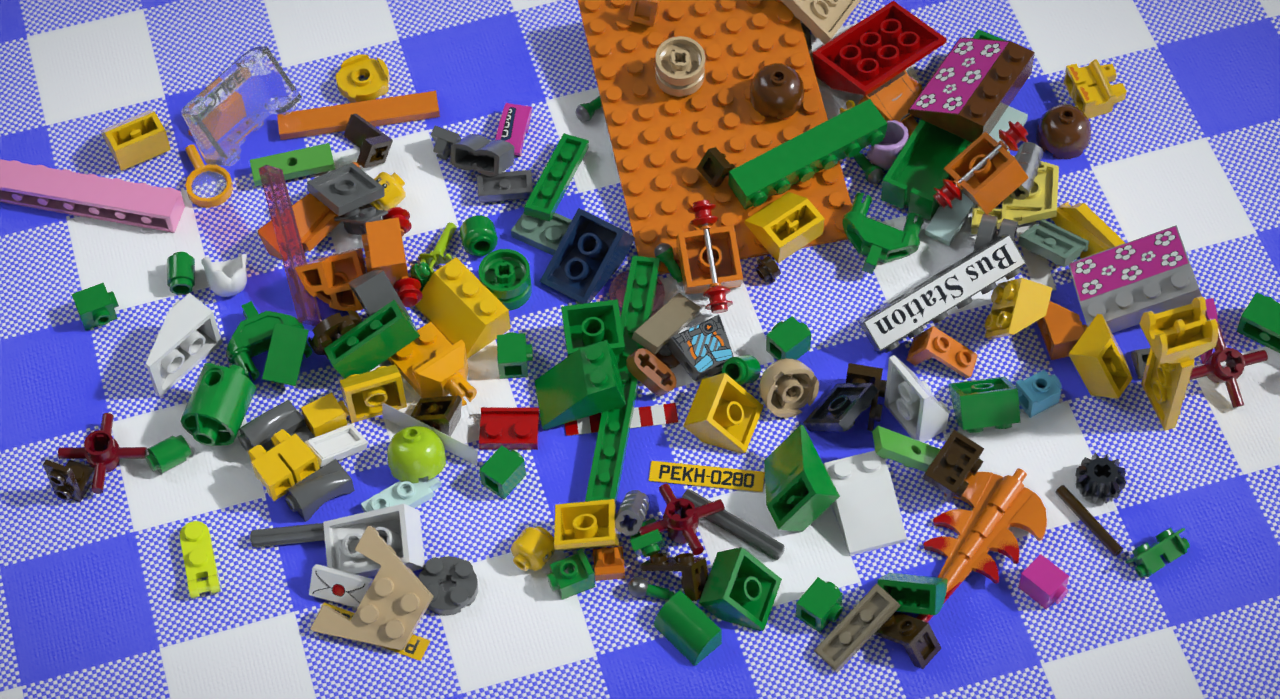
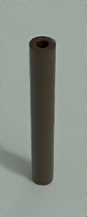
M1061 485L1055 491L1060 499L1114 557L1123 551L1122 546L1065 485Z

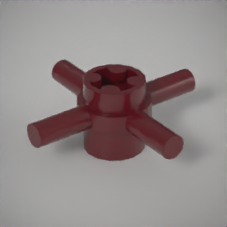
M1217 322L1218 339L1214 347L1215 352L1211 354L1205 365L1192 369L1190 380L1207 376L1212 382L1225 383L1234 409L1244 406L1236 379L1240 377L1245 366L1267 361L1268 355L1265 350L1242 355L1236 349L1226 348L1219 322ZM1225 361L1227 367L1222 368L1220 362Z
M103 413L100 430L94 431L86 437L84 447L58 448L59 459H86L88 464L95 468L91 490L95 494L103 493L106 473L114 470L119 465L120 459H146L145 456L148 455L147 447H119V444L111 435L114 415L111 413Z
M669 484L661 485L659 492L666 503L663 519L640 527L638 535L641 536L656 529L660 533L667 531L671 541L678 544L687 543L694 555H700L704 548L696 535L699 519L725 510L723 501L719 499L695 508L690 500L684 498L677 499Z

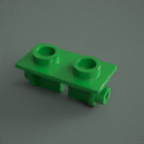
M1170 527L1155 536L1158 541L1151 546L1146 542L1132 550L1134 556L1125 561L1126 564L1135 562L1137 565L1135 567L1137 575L1141 578L1144 576L1150 577L1153 573L1166 566L1160 555L1163 554L1167 563H1171L1187 553L1190 544L1186 538H1181L1179 535L1185 528L1173 531Z

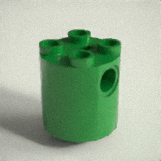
M205 363L180 422L183 428L197 442L203 445H230L234 443L239 428L242 425L257 388L245 376V370L238 365L232 364L229 367Z

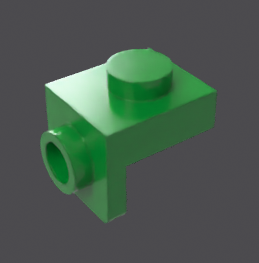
M656 519L647 520L642 523V526L654 523ZM658 529L641 536L638 533L630 535L632 548L638 557L642 555L643 557H649L660 552V548L666 546L663 536Z

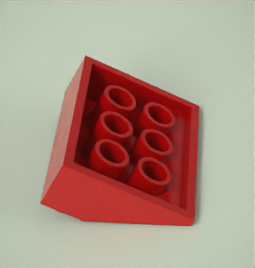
M892 1L812 52L814 72L816 77L831 89L866 96L947 43V38L898 3Z

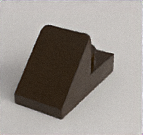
M459 395L420 398L410 416L451 437L461 418L462 398Z

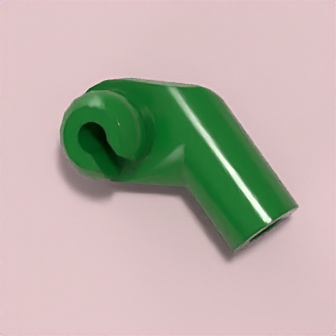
M425 262L415 263L410 269L411 278L417 279L421 283V292L429 281L428 276L430 275V267Z

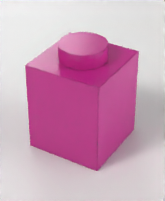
M1040 554L1021 573L1018 588L1047 610L1054 602L1059 604L1069 591L1067 589L1069 575Z

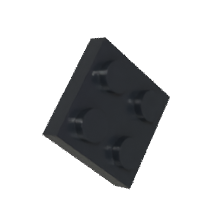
M838 383L803 423L809 431L845 432L853 427L855 419L860 413L870 407L872 399L879 391L873 383Z

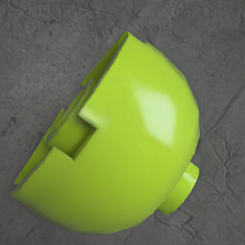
M412 426L404 428L392 437L387 447L388 467L393 477L401 482L419 483L418 478L428 476V480L435 478L443 471L446 465L445 448L442 440L433 430L427 427Z

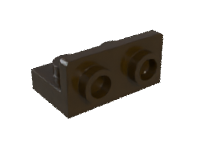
M954 429L922 479L946 493L947 496L944 501L950 504L954 496L960 498L968 487L969 483L965 479L969 473L975 476L984 462L980 459V456L985 448Z

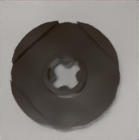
M347 311L349 315L342 317L340 313H336L317 324L312 330L314 337L308 338L314 353L325 355L329 359L324 348L363 322L359 314L355 311Z

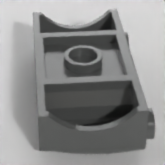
M288 399L239 428L241 435L238 436V440L245 451H249L256 445H262L266 451H269L275 447L272 444L271 438L281 429H284L291 436L296 433L304 443L309 439L315 438V436L306 426L304 418ZM336 459L323 467H319V470L300 482L296 483L294 481L295 485L286 489V503L293 512L297 511L305 522L311 519L313 514L330 499L355 491L352 478Z

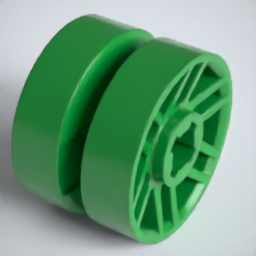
M511 249L493 251L482 259L478 269L479 280L509 311L523 306L529 300L532 293L530 266L527 259L521 253Z

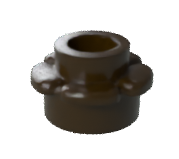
M769 256L763 260H757L758 267L755 269L758 276L764 282L768 279L772 283L775 282V278L781 274L776 262Z

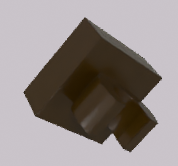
M716 147L708 149L697 166V170L713 188L720 186L725 177L729 176V171L735 167L725 159L726 155L720 153Z

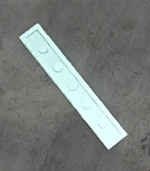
M1008 106L989 135L997 142L1001 141L999 130L1006 132L1010 128L1009 121L1013 124L1018 121L1024 126L1028 120V114ZM963 192L962 201L954 199L951 202L952 209L948 206L944 209L941 206L939 207L925 229L926 236L947 246L951 245L975 206Z

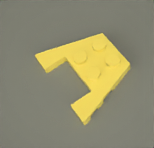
M1041 161V166H1039L1037 176L1034 179V186L1031 188L1028 197L1023 200H1017L1008 196L1002 202V209H993L987 214L998 218L997 229L1000 228L1004 218L1018 221V225L1057 217L1059 166ZM973 208L971 234H977L982 215L985 214L980 208Z

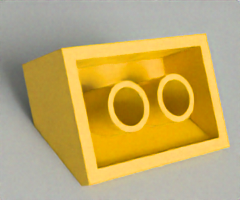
M457 257L432 274L422 290V300L415 305L452 345L462 339L465 343L467 359L497 339V335H502L511 329L509 310Z

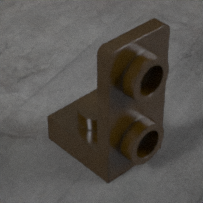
M351 114L344 137L360 148L357 163L363 168L385 163L393 140L358 114Z
M848 363L846 383H873L879 391L872 399L867 430L873 431L874 422L881 421L883 405L878 404L879 397L884 398L887 380H882L883 368Z
M69 459L66 466L50 460H45L43 463L47 478L52 485L55 495L66 501L72 499L81 503L93 483L95 468Z
M656 553L650 555L649 560L640 564L641 571H681V586L684 594L691 601L700 599L708 578L706 557H694L693 553H683L675 557H668L667 553Z
M897 611L874 633V635L902 644L913 665L920 669H924L942 649L928 622Z

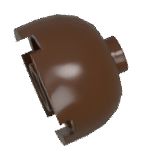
M773 63L761 68L755 74L750 85V101L754 109L762 116L768 117L770 115L777 116V119H784L796 113L802 105L804 98L803 81L799 73L790 66L782 63Z
M1057 105L1042 115L1037 126L1036 142L1043 152L1047 150L1057 159H1072L1083 154L1084 149L1090 144L1091 123L1085 113L1079 108L1072 105Z

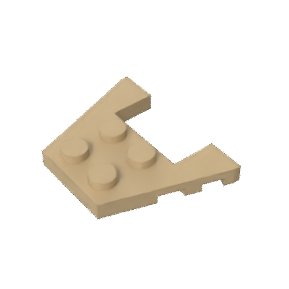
M368 526L355 550L381 565L352 619L347 618L327 605H323L310 630L404 650L434 596L411 569L406 567L392 547L387 545L379 535V532L374 527Z

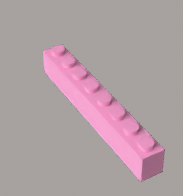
M0 159V202L172 233H175L185 208L181 192L171 187L162 188L151 186L147 183H134L119 178L111 179L99 177L95 174L76 173L68 169L59 170L48 168L44 165H30L16 160Z

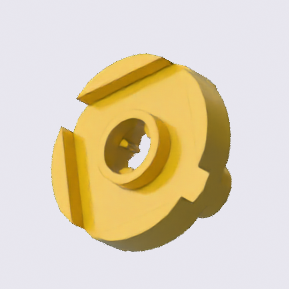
M359 54L343 61L341 69L336 73V82L339 92L349 99L350 103L374 100L387 94L390 77L388 67L382 59L376 57L377 60L369 58V55ZM359 76L369 77L367 80L359 81Z

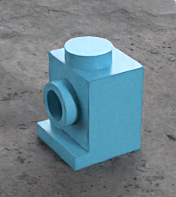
M1043 370L1023 381L1021 379L1016 381L1015 386L1018 388L1019 405L1029 418L1059 403L1062 385L1056 375L1052 374L1049 376Z

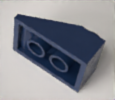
M578 208L540 282L581 304L590 303L623 263L635 238L625 230Z

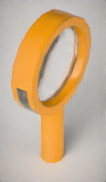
M188 145L185 151L195 169L187 177L185 184L189 199L193 204L205 208H212L223 204L229 199L233 191L230 174L221 166L205 165L195 145Z

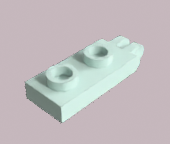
M428 476L418 478L419 483L398 481L362 502L361 507L364 512L399 504H406L416 508L433 498L435 495L433 491L440 488L442 483L438 478L428 480Z

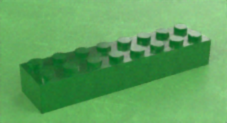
M979 29L973 36V38L1007 41ZM921 119L882 181L881 200L901 209H904L906 205L908 206V212L916 213L917 216L920 214L924 219L931 221L940 206L933 198V195L936 193L933 188L941 189L944 186L943 179L952 181L944 168L970 146L972 142Z

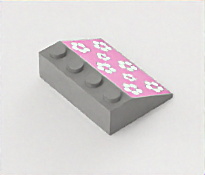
M1177 225L1068 264L1087 327L1097 314H1102L1112 333L1140 324L1142 314L1145 312L1153 311L1154 314L1191 304L1194 298L1202 296Z

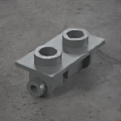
M375 207L357 208L347 214L334 218V221L343 222L344 229L348 234L362 235L367 234L366 222L382 220L381 217L388 214V211L375 210Z

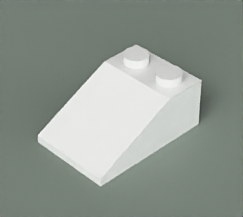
M190 293L182 300H178L168 311L146 361L156 395L159 397L164 395L222 344L213 311Z
M895 355L889 357L884 402L887 409L911 438L923 443L947 430L949 411L942 401L938 402L932 395L929 385L925 381H921Z
M874 450L824 463L840 495L832 504V508L849 556L907 542L891 475L884 458L877 455Z
M399 504L323 522L327 567L364 577H375L381 565L355 550L366 528L372 526L411 571L425 568L420 510L406 504Z

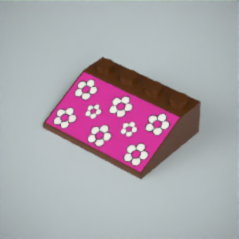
M960 37L908 109V113L973 143L985 131L990 134L1031 75L1035 52L1011 41Z

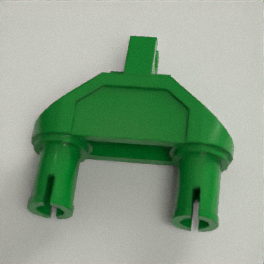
M857 193L851 210L844 215L842 224L845 234L859 254L866 256L862 271L873 274L878 261L887 263L902 259L918 250L920 245L918 235L924 223L923 216L919 214L917 221L914 223L916 213H908L904 228L901 231L866 217L872 203V198L867 194L865 201L862 203L864 193Z
M252 301L241 305L246 320L240 322L227 346L226 357L230 363L242 367L245 370L246 377L249 378L248 372H250L255 381L259 377L260 372L256 368L252 357L269 350L275 323L304 329V326L300 320L291 315L272 311H265L259 314ZM306 341L304 355L308 358L312 354V349Z

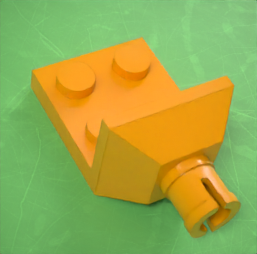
M432 322L417 330L420 337L387 359L392 365H396L403 378L421 398L444 397L448 394L451 396L459 395L462 398V406H465L467 402L463 397L465 396L471 402L477 394V390L467 382L469 367L465 343L461 339L452 345Z

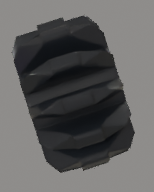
M1096 452L1092 455L1091 459L1084 457L1081 461V466L1076 469L1075 473L1077 478L1076 488L1082 489L1081 494L1083 498L1092 496L1093 503L1098 498H1101L1107 504L1110 501V497L1117 499L1120 496L1121 491L1126 485L1125 468L1119 467V458L1111 461L1109 460L1108 453L1103 458H1100Z

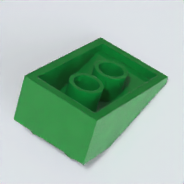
M607 340L579 348L535 380L541 424L544 430L626 405L618 359Z

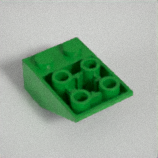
M800 425L764 460L766 506L778 530L803 532L840 497L804 425Z

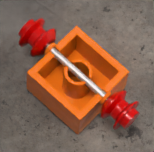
M1009 121L1010 128L1006 132L999 130V138L1001 140L999 142L985 131L944 168L952 181L943 179L944 186L941 189L933 188L936 192L933 198L943 209L946 206L952 209L951 202L954 199L962 201L963 192L985 214H989L1029 178L1016 158L1007 151L1008 149L1018 151L1017 144L1020 141L1028 143L1026 139L1028 132L1018 121L1015 124Z
M709 200L694 202L693 207L688 209L689 213L695 214V219L690 224L700 228V230L678 233L676 245L685 295L703 293V297L709 298L710 301L705 306V309L711 310L712 314L727 312L728 307L733 305L732 301L726 299V295L731 292L730 288L741 287L743 274L734 225L711 228L718 220V217L712 216L711 213L716 208V205L710 204Z
M393 207L388 210V214L382 216V220L365 223L367 234H362V242L365 251L367 273L374 270H383L405 307H412L422 300L423 294L420 291V281L408 276L402 236L412 228L409 221L410 213L406 209Z

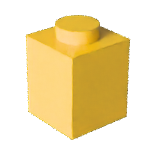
M332 392L301 407L305 424L315 437L348 425L346 417L349 416V411L342 400L337 401Z

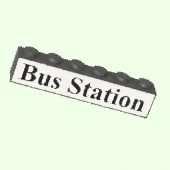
M1002 234L862 318L858 323L875 351L880 352L884 350L885 353L890 352L900 345L898 342L900 339L907 335L909 338L917 336L924 331L922 326L930 321L934 324L942 321L949 316L947 311L955 306L958 309L965 307L973 301L971 298L973 295L980 291L982 295L990 292L997 287L995 282L1003 277L1006 280L1015 277L1022 272L1020 267L1027 263L1011 235Z

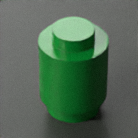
M175 252L167 258V285L173 294H189L192 292V287L195 286V259L186 252Z
M751 355L731 357L724 363L722 373H726L739 385L755 382L761 372L758 360Z
M172 435L147 449L149 455L145 456L153 472L158 470L160 474H163L187 461V457L191 456L192 453L182 435L177 437Z

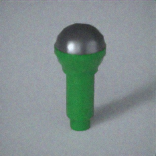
M600 95L589 103L578 105L575 113L579 120L586 122L592 119L595 111L602 107Z
M860 152L854 156L855 162L862 168L869 183L877 184L883 180L884 172L881 167L872 164Z
M667 243L659 244L654 251L655 258H660V262L665 264L677 283L682 282L681 269L673 258L672 246Z

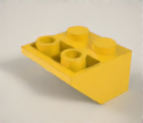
M152 110L145 111L100 130L121 171L171 150L166 131L156 112Z
M788 192L746 219L744 223L776 262L780 263L823 234L825 218L808 198Z
M1024 278L997 283V287L991 295V301L993 302L991 313L985 320V338L994 339L1014 335L1046 316L1052 287Z
M1097 314L1069 352V356L1090 395L1119 399L1133 378L1124 355L1103 315Z

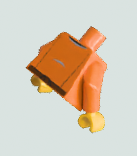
M906 70L864 96L858 104L871 99L886 122L896 120L907 127L909 138L918 122L915 120V116L908 113V109L921 93L922 85L910 77ZM848 100L846 102L847 109L839 108L840 114L855 106L854 101Z

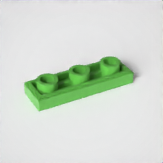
M330 143L249 160L255 187L335 170Z
M877 426L872 431L876 454L881 458L902 463L908 468L912 467L926 472L941 450L881 426Z

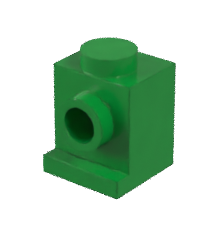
M583 548L577 550L575 555L549 564L550 573L546 575L552 591H558L562 600L595 587L594 571Z

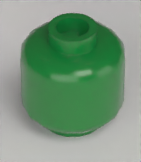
M482 215L469 217L460 227L462 245L464 250L470 255L484 256L491 253L497 246L498 236L496 229L488 217Z

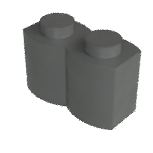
M469 134L451 145L450 163L461 170L475 169L486 176H497L514 165L515 147L504 140L490 141L482 135Z

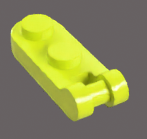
M189 522L180 531V542L188 589L192 599L200 597V593L211 591L212 594L221 592L209 529L203 522ZM208 577L207 580H203V581H199V582H198V580H197V579H200V578Z

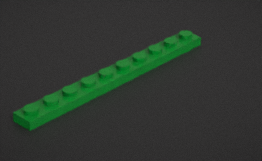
M632 256L620 317L625 350L616 356L626 405L602 412L585 502L615 499V505L617 502L639 380L628 371L626 360L636 350L645 349L634 341L632 337L634 332L651 317L661 266L660 258Z

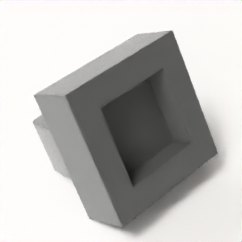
M436 125L430 134L435 141L433 152L437 153L438 158L448 160L451 155V145L462 139L459 134Z

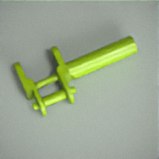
M447 223L430 254L421 253L418 256L420 263L425 262L430 267L429 279L435 272L432 269L434 265L447 264L452 260V256L449 253L444 257V252L457 229L454 223Z

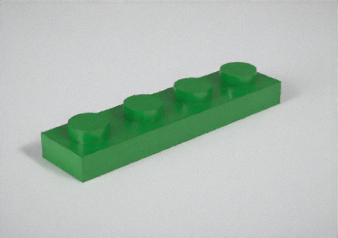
M563 133L524 206L525 215L551 221L589 148V140Z

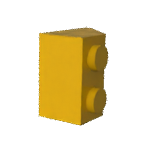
M395 364L381 366L373 371L353 374L346 379L339 380L351 423L382 415V402L397 410L407 407L402 377Z
M722 373L701 380L683 427L703 443L743 454L748 449L764 405L730 376Z
M615 499L555 504V550L566 551L619 546V531L615 526L617 515Z

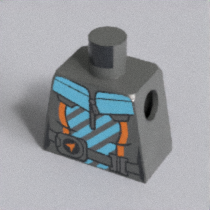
M719 314L672 336L667 343L668 349L694 381L707 375L712 377L722 374L724 363L729 358L734 357Z

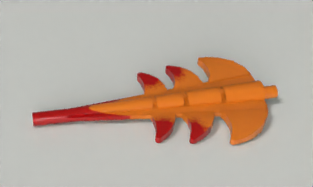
M1017 468L1012 476L1006 475L1004 477L983 471L977 472L975 476L969 473L965 479L969 483L968 487L960 498L956 496L954 498L968 503L973 508L972 511L952 509L941 513L933 519L934 526L949 528L959 535L957 539L940 536L923 543L925 550L939 553L947 558L937 577L948 579L944 603L972 571L986 576L993 583L999 582L998 568L992 557L987 554L989 551L1005 555L1014 564L1019 563L1018 541L1009 530V527H1017L1028 531L1038 541L1043 539L1047 528L1046 508L1041 498L1035 492L1024 487L1022 482L1027 476L1024 470ZM918 614L916 618L929 622L934 615Z

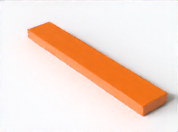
M436 91L277 114L280 140L345 131L351 114L355 113L374 127L440 117Z

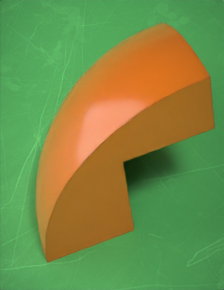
M362 248L333 254L295 267L300 282L311 296L319 298L333 309L341 311L363 310L348 284L357 277L366 274Z

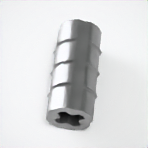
M1023 143L1020 145L1017 155H1015L1016 160L1029 178L1009 195L1013 199H1025L1029 196L1031 188L1034 186V179L1037 176L1039 166H1041L1043 156L1042 148L1035 143Z
M631 490L626 493L625 498L619 505L620 509L617 510L618 514L615 519L617 530L627 536L638 533L649 510L647 495L639 490Z

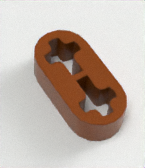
M638 349L627 357L626 365L628 371L652 393L663 396L676 387L677 381L672 370L647 349Z

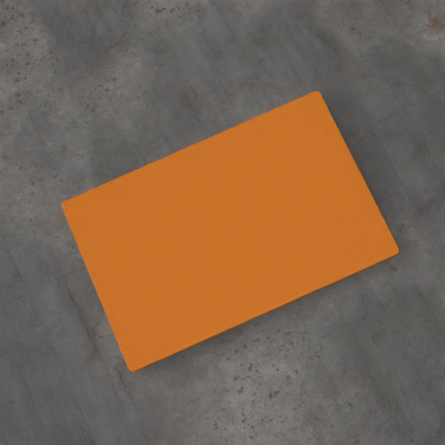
M578 0L579 11L638 256L655 258V248L659 244L667 243L672 246L673 258L680 267L676 245L677 235L682 232L700 230V228L690 224L695 219V214L689 213L688 209L693 207L694 202L709 200L710 204L716 205V208L711 213L712 216L718 217V220L711 228L734 225L740 260L768 255L770 253L744 222L788 192L808 198L825 218L823 234L802 248L848 240L842 222L844 215L851 210L852 204L840 161L829 170L823 169L815 173L808 181H800L792 185L785 193L775 194L769 197L762 205L752 206L746 210L729 187V176L725 177L720 186L713 188L697 170V166L708 149L716 147L720 153L726 155L725 159L736 168L828 120L801 22L782 1L661 0L656 24L654 27L628 20L632 0ZM677 36L695 40L701 45L705 53L703 84L693 94L681 97L672 96L664 92L658 86L655 78L657 49L667 39ZM773 63H782L793 68L799 73L804 85V98L800 109L792 116L784 119H777V116L770 115L768 117L762 116L754 109L750 101V85L755 74L761 68ZM661 262L659 275L670 273L665 264Z

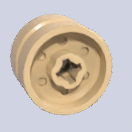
M677 36L667 39L659 46L655 62V78L658 86L672 96H688L696 92L703 84L705 74V53L701 45L691 38Z

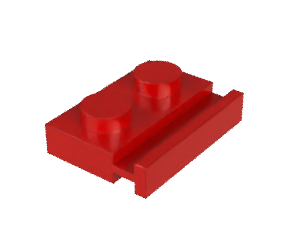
M481 407L480 449H499L502 445L508 450H538L539 408Z

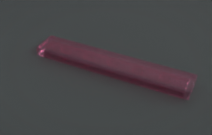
M264 165L259 168V174L299 323L316 326L322 321L317 298L311 296L304 288L295 270V267L305 264L307 261L282 169Z

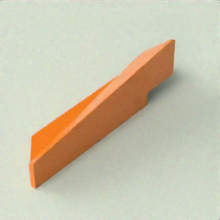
M352 162V163H354L356 166H358V167L360 168V166H359V164H358L357 162ZM309 193L258 230V235L269 255L287 262L299 247L310 252L340 221H334V218L338 217V215Z

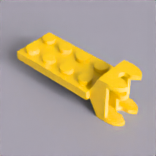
M1203 296L1194 298L1191 304L1154 314L1153 311L1143 313L1141 317L1140 327L1151 346L1141 385L1164 431L1176 428L1178 417L1181 414L1182 403L1185 399L1186 389L1190 383L1191 372L1195 365L1194 358L1214 348L1217 343L1218 324L1216 319L1206 320V301Z

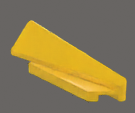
M1065 202L1057 207V217L1051 218L1056 226L1089 241L1088 250L1081 252V259L1125 243L1085 203H1077L1071 206L1068 202Z

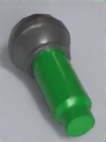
M635 577L628 584V591L635 598L650 596L669 600L674 595V592L668 588L649 584L642 577Z

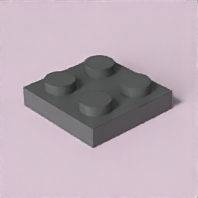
M354 163L347 164L307 181V191L338 216L347 214L354 209L370 204L385 196L384 187Z

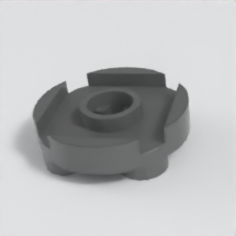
M458 557L431 558L426 562L425 568L422 569L418 577L434 596L428 609L439 615L448 616L460 613L462 608L468 604L470 606L475 601L478 594V580L472 564ZM445 581H452L456 586H451L449 591H444L441 584Z

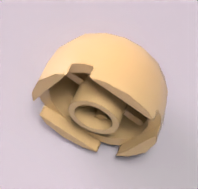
M788 358L777 360L768 366L760 379L759 393L763 402L777 417L789 418L802 413L799 409L807 403L810 406L815 401L819 392L818 379L813 371L799 360Z

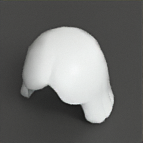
M241 254L239 257L223 262H212L209 257L201 259L210 288L216 295L231 297L243 291L247 284V255Z

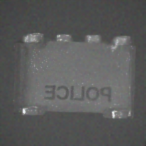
M258 46L244 53L183 107L181 114L206 164L231 166L240 159V153L242 152L240 145L245 142V137L251 131L261 128L264 125V120L269 115H287L296 108L295 104L302 97L267 46Z

